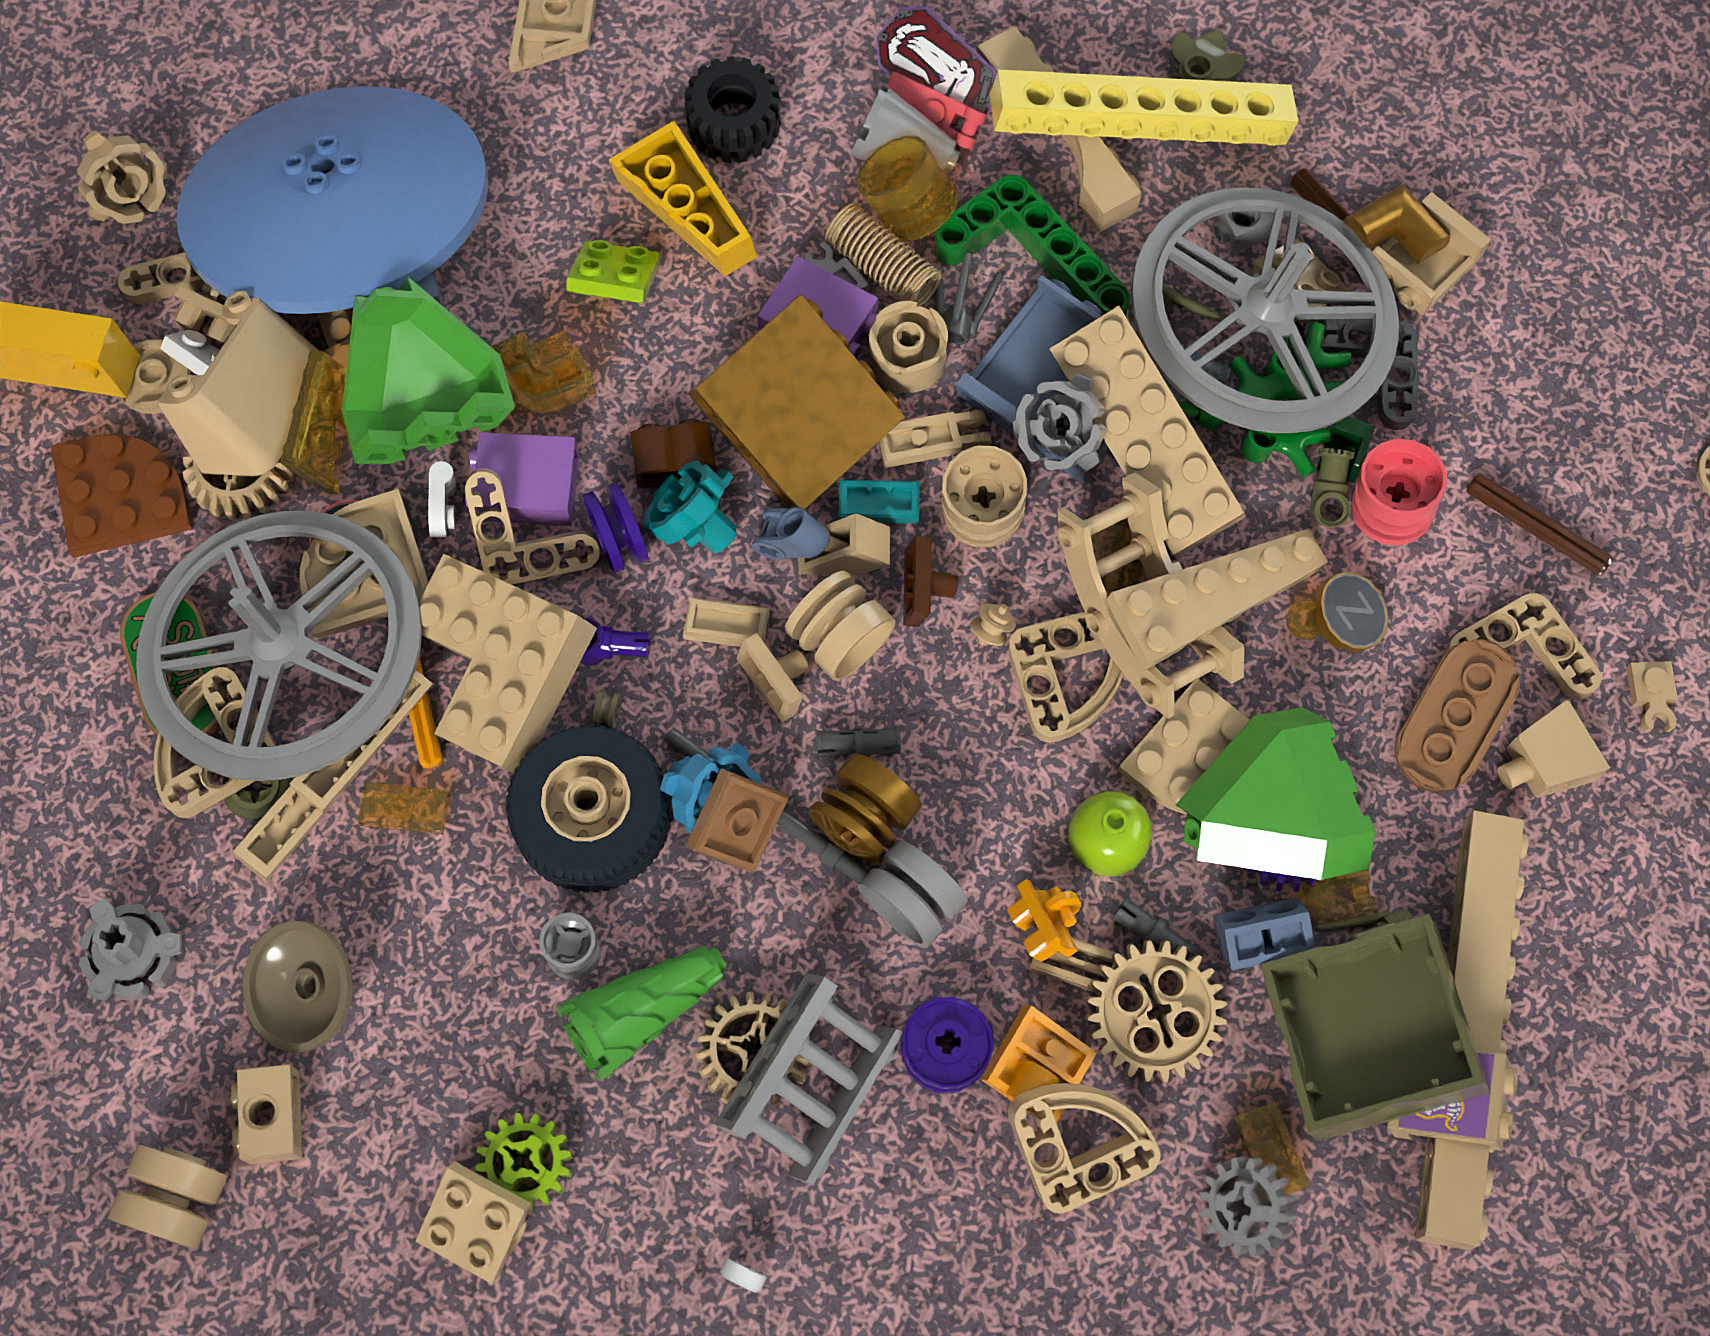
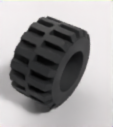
M735 56L727 57V61L720 62L719 58L711 60L710 67L702 65L698 68V76H691L688 81L689 88H685L684 94L689 136L692 141H695L696 147L701 152L707 149L708 157L714 160L718 155L722 156L723 162L731 163V158H738L739 163L746 162L747 155L750 154L754 158L761 156L762 147L768 150L773 145V138H777L779 125L781 124L778 85H775V79L772 74H765V67L759 63L755 66L751 65V59L743 57L742 61H735ZM728 103H741L751 108L746 113L738 116H724L715 111L720 106Z

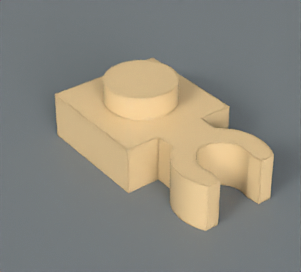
M1672 661L1630 663L1626 670L1632 706H1644L1645 713L1640 719L1642 731L1644 733L1651 732L1654 729L1652 719L1653 717H1658L1664 723L1665 732H1671L1676 727V716L1667 705H1673L1678 700Z

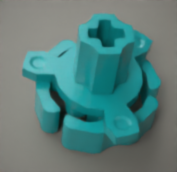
M693 461L679 469L678 474L682 478L678 480L674 475H670L658 488L650 506L644 513L643 525L667 545L684 538L690 547L700 542L711 553L717 554L731 545L737 536V526L717 508L724 489L734 476L725 469H721L716 474L706 464L702 465L699 461Z

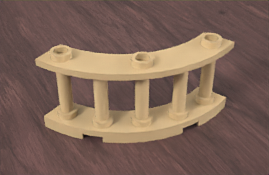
M1134 472L1122 478L1123 498L1119 504L1086 520H1082L1065 507L1057 510L1059 522L1057 538L1063 547L1075 590L1086 613L1088 628L1094 635L1099 637L1115 664L1140 693L1144 703L1151 708L1154 707L1169 719L1174 716V691L1211 671L1218 673L1231 684L1244 678V644L1234 638L1221 625L1205 637L1198 638L1190 643V646L1201 657L1200 659L1167 677L1155 666L1142 671L1106 602L1108 595L1101 577L1136 559L1141 561L1149 580L1182 570L1179 561L1171 562L1164 544V540L1170 538L1164 517L1162 490ZM1127 518L1133 538L1130 545L1096 561L1091 535Z

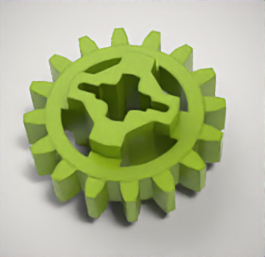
M516 1113L515 1124L511 1126L503 1119H500L498 1123L501 1131L497 1135L490 1131H486L484 1134L491 1142L489 1147H477L476 1152L485 1158V1163L476 1165L475 1171L479 1174H487L488 1177L486 1179L530 1202L531 1206L528 1212H533L534 1200L537 1199L546 1206L550 1205L548 1193L551 1190L560 1194L564 1192V1189L558 1183L560 1177L569 1178L572 1176V1172L563 1167V1162L573 1159L571 1151H561V1147L568 1142L565 1134L553 1137L557 1125L550 1121L544 1127H541V1117L539 1114L534 1113L530 1122L525 1123L521 1113ZM519 1134H531L526 1141L513 1143L509 1140ZM549 1145L553 1153L551 1172L545 1168L544 1155L548 1151ZM510 1151H513L518 1156L520 1154L524 1157L530 1155V1160L534 1163L533 1166L539 1173L536 1174L531 1169L528 1171L523 1167L517 1172L519 1165L515 1162L516 1159L510 1154ZM498 1153L503 1156L504 1170L500 1174V1179L496 1172ZM537 1182L540 1185L526 1192L515 1191L524 1183Z

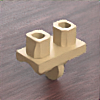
M207 283L203 285L202 292L209 295L210 298L179 285L174 296L181 301L174 321L187 330L198 332L205 317L208 316L214 319L206 336L214 342L224 345L237 326L229 324L222 315L221 310L227 297L215 291Z

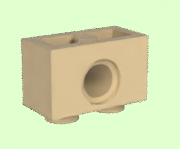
M291 1064L237 1070V1083H233L231 1086L232 1106L234 1110H238V1127H234L232 1131L234 1153L239 1154V1159L248 1164L302 1159L300 1072ZM266 1105H273L275 1109L273 1119L266 1125L258 1126L257 1114L259 1110Z

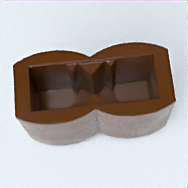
M690 418L682 420L672 427L648 423L630 432L637 487H660L670 475H674L679 480L682 478L678 474L679 469L693 461H699L702 465L706 464L716 473L710 422H701L698 419Z

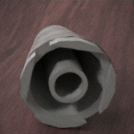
M882 84L850 155L857 159L941 177L944 170L951 173L960 152L954 149L957 142L893 90Z

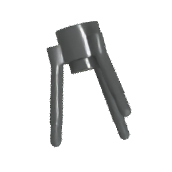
M969 252L964 255L954 305H949L947 311H945L942 278L935 291L936 311L946 323L948 343L957 345L966 344L969 338H976L978 325L1003 278L1001 272L995 275L972 318L970 310L963 306L972 254Z

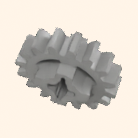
M1244 1156L1231 1158V1164L1224 1162L1216 1165L1218 1174L1208 1175L1205 1178L1208 1185L1212 1187L1211 1190L1200 1192L1199 1196L1203 1200L1208 1201L1209 1208L1200 1211V1216L1211 1217L1213 1222L1206 1229L1208 1234L1219 1232L1221 1237L1218 1245L1223 1248L1234 1243V1255L1238 1256L1247 1253L1248 1250L1252 1257L1264 1254L1265 1249L1271 1251L1280 1247L1278 1238L1283 1239L1291 1235L1289 1228L1284 1225L1285 1222L1297 1219V1215L1288 1210V1204L1297 1200L1296 1195H1286L1284 1192V1188L1290 1182L1289 1179L1277 1180L1274 1176L1278 1166L1272 1164L1262 1168L1261 1157L1249 1158L1247 1161ZM1241 1176L1240 1180L1235 1181L1234 1189L1232 1191L1227 1190L1230 1183ZM1269 1222L1267 1228L1261 1234L1255 1236V1232L1261 1229V1223Z

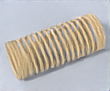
M851 203L843 207L827 227L825 242L849 259L850 263H854L855 267H859L861 272L864 271L866 276L869 275L871 280H874L876 284H879L881 288L889 292V295L894 296L895 300L899 302L913 301L917 302V306H922L938 287L941 280V272L934 266H931L929 262H926L924 258H920L919 254H915L914 250H910L908 245L905 246L904 241H900L899 237H895L894 233H890L889 229H885L883 224L880 225L878 220L875 221V218L870 216L868 212H864V209L857 203ZM853 216V218H852V220L850 221V223L848 224V226H847V227L844 229V231L840 234L842 228L845 226V224L847 223V221ZM863 225L858 234L852 239L853 235ZM868 229L864 237L857 243L862 234ZM873 233L869 241L863 246L868 237ZM876 240L874 245L868 250L871 244ZM882 243L880 248L874 253L877 247ZM927 281V283L924 285V287H923V288L920 290V292L915 296V294H916L917 291L920 289V287Z

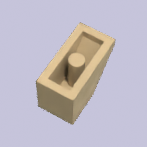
M856 513L824 525L830 532L826 548L816 557L799 558L798 573L834 574L844 570L849 574H865L890 565V527Z

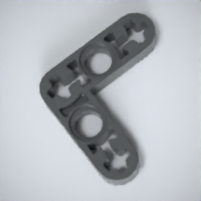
M1309 319L1306 322L1301 336L1304 344L1306 343L1310 324L1317 322L1325 326L1324 335L1326 338L1325 341H1322V350L1324 352H1350L1351 357H1366L1372 337L1373 319ZM1399 320V335L1401 341L1405 342L1400 350V355L1395 356L1391 368H1401L1408 375V381L1396 383L1387 375L1378 389L1379 418L1383 425L1393 430L1407 428L1412 423L1418 410V337L1414 327L1408 322ZM1338 329L1343 330L1340 343L1337 342L1339 335H1336ZM1353 330L1363 331L1369 337V343L1365 345L1354 344L1349 338V333ZM1402 394L1400 409L1405 411L1402 417L1396 416V411L1392 409L1396 401V395Z

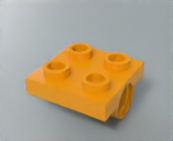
M1023 1005L980 1080L1012 1101L1020 1093L1036 1087L1059 1083L1080 1084L1097 1052L1032 1005ZM1033 1107L1026 1109V1112L1034 1117L1036 1110ZM1065 1109L1052 1110L1056 1123Z

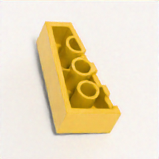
M675 121L670 122L608 159L617 181L724 276L729 275L758 257L750 234Z

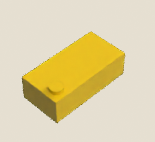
M0 301V378L127 398L141 356L112 318Z

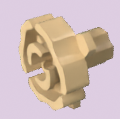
M96 130L83 138L88 152L84 155L77 168V174L85 181L78 186V191L89 204L88 214L91 217L104 222L110 216L122 224L141 222L144 218V212L136 204L124 208L116 206L118 203L126 204L137 201L140 198V193L144 194L148 184V191L140 199V202L150 212H155L159 209L166 193L163 180L168 178L167 163L161 161L148 144H138L128 135L105 139ZM142 152L147 157L148 162L144 163L137 153Z

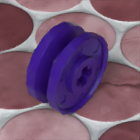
M617 481L607 485V494L610 502L608 505L602 506L593 491L582 495L593 531L613 573L624 570L621 551L629 549L637 563L649 559L635 516Z
M956 997L934 998L920 1005L908 1018L900 1042L901 1059L909 1076L922 1088L939 1094L958 1093L974 1085L986 1070L994 1048L992 1029L984 1014L970 1002ZM943 1036L951 1037V1044L958 1045V1047H953L950 1054L942 1053V1046H936V1043H941Z

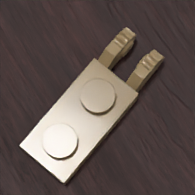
M973 410L954 414L953 411L898 423L878 442L884 468L956 455L963 450L975 446L991 445V437L987 432L960 436L958 431L983 425L986 421L984 411Z

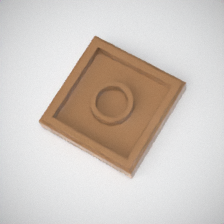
M721 768L685 846L700 854L754 873L790 796Z

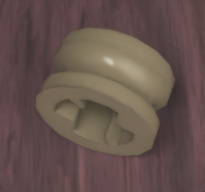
M605 690L599 691L594 705L592 724L600 726L604 723L608 726V729L610 727L616 728L622 704V695L620 693L608 696Z

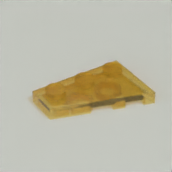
M310 351L302 374V383L296 405L293 409V417L287 440L283 447V456L280 464L324 493L339 494L340 480L333 479L334 458H341V443L336 442L335 430L336 421L340 420L343 416L342 402L345 385V367L324 351Z

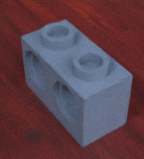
M1296 897L1213 915L1220 955L1231 971L1260 965L1315 948L1309 911Z

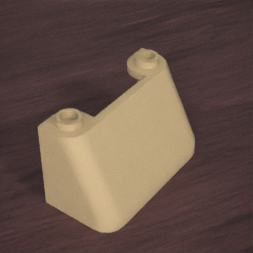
M237 291L226 299L221 310L224 319L229 324L237 326L204 375L184 374L171 380L157 404L201 473L258 476L267 473L278 463L330 380L332 370L326 357L277 312H274L262 302L259 297L251 298L246 291Z

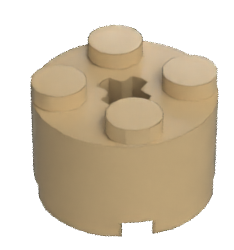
M913 301L896 302L882 309L876 316V320L869 333L868 359L875 378L888 391L894 394L919 392L936 383L943 376L946 365L948 330L945 321L934 309L929 307L928 310L917 306V302Z

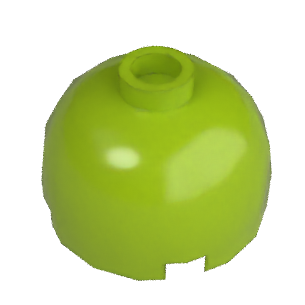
M1105 790L1090 795L1075 809L1068 826V844L1074 858L1085 867L1091 869L1093 873L1100 876H1119L1133 871L1145 859L1152 843V823L1146 809L1136 798L1121 791Z

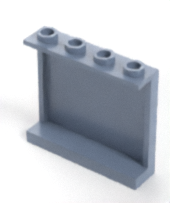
M1040 275L1038 278V289L970 375L964 372L957 381V396L976 410L984 411L986 417L1014 436L1013 421L1016 420V412L1022 397L1026 394H1038L1037 387L1042 382L1069 381L1049 348L1103 316L1102 311L1090 301L1085 300L1082 303L1071 295L1070 289L1057 279L1050 281L1043 275ZM1053 390L1048 393L1038 394L1040 398L1032 408V419L1035 418L1037 410L1044 400L1064 393ZM1066 417L1064 419V425L1070 426V421L1068 417ZM1034 436L1036 447L1046 455V459L1064 460L1071 455V453L1061 455L1050 452L1041 445L1037 436ZM1104 439L1097 450L1101 462L1110 452ZM1100 463L1089 471H1085L1079 465L1062 470L1084 485Z

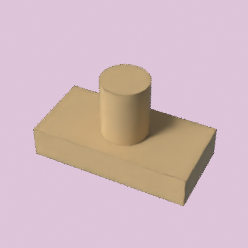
M757 633L745 638L736 659L780 721L784 722L796 714L803 696L791 680L808 671L807 661L798 650H794L776 660Z

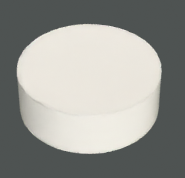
M726 1258L720 1270L722 1277L755 1293L761 1291L767 1278L729 1258Z

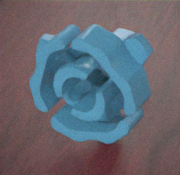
M737 742L728 749L716 746L710 748L707 755L710 757L709 759L700 754H695L693 757L686 756L683 760L674 761L669 772L664 774L660 790L672 796L674 819L683 824L685 830L690 834L696 823L694 818L698 819L721 768L762 784L759 773L748 766L747 760L750 754Z

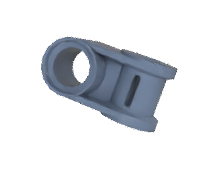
M769 507L763 512L762 516L765 520L759 537L754 538L751 547L756 553L774 560L803 557L813 558L826 548L830 532L801 507L779 509Z

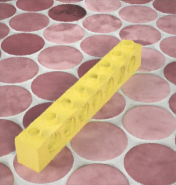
M998 70L990 92L994 131L1010 132L1013 134L1038 133L1048 135H1081L1086 137H1121L1124 139L1146 138L1162 141L1189 140L1196 142H1230L1233 144L1253 143L1275 146L1286 145L1299 122L1292 85Z

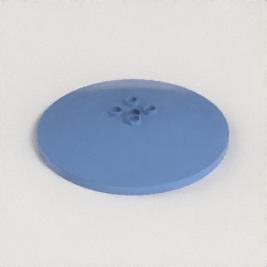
M357 86L322 90L283 101L249 117L223 135L204 153L187 177L180 194L176 219L178 235L185 254L195 272L205 283L227 298L237 291H246L249 297H259L270 309L279 313L311 314L345 310L354 307L355 296L369 297L375 289L383 287L399 290L408 277L416 283L446 262L467 240L482 215L488 192V171L482 148L468 124L451 109L431 98L405 90L386 87ZM331 170L326 174L322 173L323 171Z

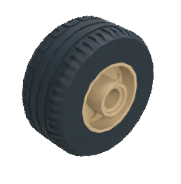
M591 724L589 727H586V725H579V727L571 726L568 730H565V728L560 729V732L551 733L550 737H544L539 744L536 743L533 746L532 750H528L525 753L526 756L519 761L520 765L516 766L514 775L511 776V784L508 786V795H506V812L508 814L506 816L510 831L526 862L548 882H552L558 887L562 886L563 889H572L575 892L583 891V893H589V891L596 893L600 892V890L605 892L610 890V888H619V885H626L629 883V880L638 878L640 873L643 874L646 868L653 864V860L657 859L659 851H662L664 847V841L667 840L670 830L669 822H671V804L669 794L660 790L664 777L663 772L653 754L650 755V751L639 740L636 741L635 737L626 735L621 730L617 731L616 728L612 727L608 729L606 726H596V724ZM594 806L592 809L585 810L587 807Z

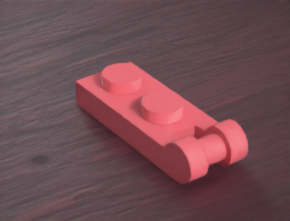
M892 72L887 87L953 138L957 145L968 150L973 149L977 140L974 138L979 125L983 126L987 114L898 72ZM958 115L966 118L960 131L952 128Z

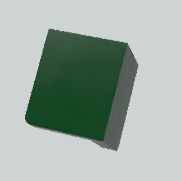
M1349 417L1332 424L1330 428L1331 440L1329 443H1325L1324 448L1335 449L1336 453L1337 449L1355 452L1354 459L1349 461L1347 481L1354 483L1364 462L1375 426ZM1322 456L1320 457V460H1319V463H1318V466H1317V470H1318V471H1320V465H1321V458H1322Z

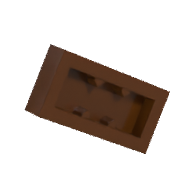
M915 536L904 552V626L919 627L931 614V596L954 598L957 592L958 577L956 574L931 571V537Z

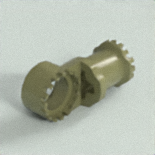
M1319 448L1318 454L1322 458L1319 478L1317 481H1314L1310 515L1319 526L1325 528L1339 527L1347 521L1350 515V504L1348 502L1350 486L1346 484L1349 461L1354 459L1355 452L1337 449L1336 453L1335 449ZM1328 498L1335 499L1341 508L1340 515L1333 521L1325 520L1320 514V506Z

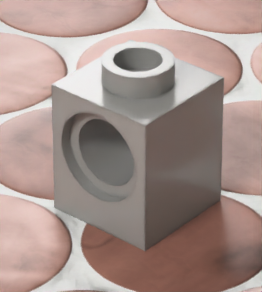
M1239 211L1222 214L1214 218L1212 232L1216 241L1219 244L1224 243L1229 254L1232 255L1268 240L1274 213ZM1235 222H1243L1247 226H1241Z

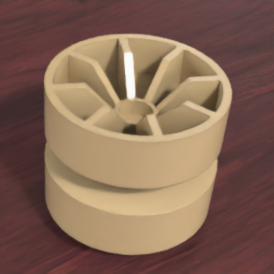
M137 1145L126 1173L132 1179L147 1185V1190L145 1194L130 1190H118L107 1219L198 1250L209 1221L187 1208L190 1201L206 1205H216L228 1176L205 1167L207 1161L168 1147H164L163 1151Z

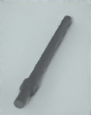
M672 728L664 739L666 743L685 757H693L695 754H700L707 759L710 758L707 756V751L675 728ZM783 809L777 824L820 855L819 861L832 870L839 869L856 883H859L866 876L869 870L848 856L845 850L837 846L833 841L829 842L786 809Z

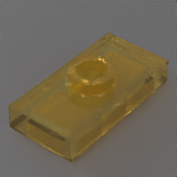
M365 782L358 823L360 826L443 835L450 794L445 790Z

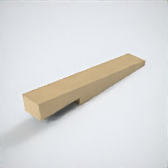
M415 669L410 685L401 702L382 727L363 745L344 758L317 771L295 777L290 782V787L233 850L234 857L265 882H268L429 691L433 683Z

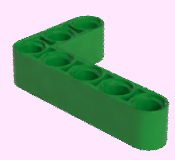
M1006 175L942 219L937 225L934 251L937 259L943 264L958 265L962 263L965 253L975 254L1008 230L1053 279L1061 281L1070 289L1071 295L1082 303L1085 300L1092 302L1102 311L1103 315L1112 310L1104 306V304L1108 303L1120 306L1124 315H1127L1130 303V292L1127 287L1021 176ZM1006 198H1014L1017 201H1007ZM982 218L988 220V222L981 223L977 222L976 219ZM1030 224H1038L1042 227L1034 228L1031 227ZM954 239L957 240L959 243L950 244L947 243L946 240ZM1062 250L1065 251L1067 254L1060 255L1056 254L1054 251ZM1079 277H1088L1093 281L1085 282L1080 280Z

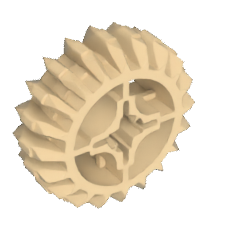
M287 447L278 463L267 473L258 476L210 474L217 475L219 479H224L227 486L226 490H222L209 483V474L201 473L191 455L183 457V464L186 467V470L183 471V479L188 484V492L193 498L197 499L196 501L202 509H209L218 518L225 512L227 518L232 521L235 520L239 511H241L244 518L249 519L252 515V509L255 508L260 513L266 514V506L264 504L267 501L279 505V498L276 492H288L289 486L285 480L293 478V470L289 466L293 463V457L290 451H287Z
M747 992V1005L739 1006L736 996H732L729 998L732 1008L730 1012L727 1013L720 1005L714 1008L717 1017L720 1019L719 1022L710 1018H705L703 1021L704 1027L712 1032V1035L698 1034L697 1042L702 1046L709 1047V1049L700 1050L695 1053V1056L699 1062L710 1063L703 1066L699 1073L701 1078L716 1076L708 1085L711 1093L717 1092L723 1086L725 1087L721 1097L723 1103L727 1104L740 1082L731 1078L719 1063V1050L728 1052L729 1056L736 1057L743 1063L741 1070L742 1079L750 1066L748 1053L744 1048L747 1045L751 1048L750 1043L756 1042L758 1033L762 1047L766 1040L768 1021L776 1024L787 1006L786 1000L781 999L777 1002L775 1008H771V994L764 993L761 1004H755L753 992ZM755 1018L750 1031L746 1035L741 1037L731 1035L729 1038L724 1037L727 1031L735 1024L743 1020ZM799 1055L794 1058L786 1073L788 1080H793L803 1085L806 1081V1076L798 1071L797 1067L807 1069L811 1068L812 1064ZM778 1094L772 1095L770 1098L771 1104L774 1107L779 1106Z

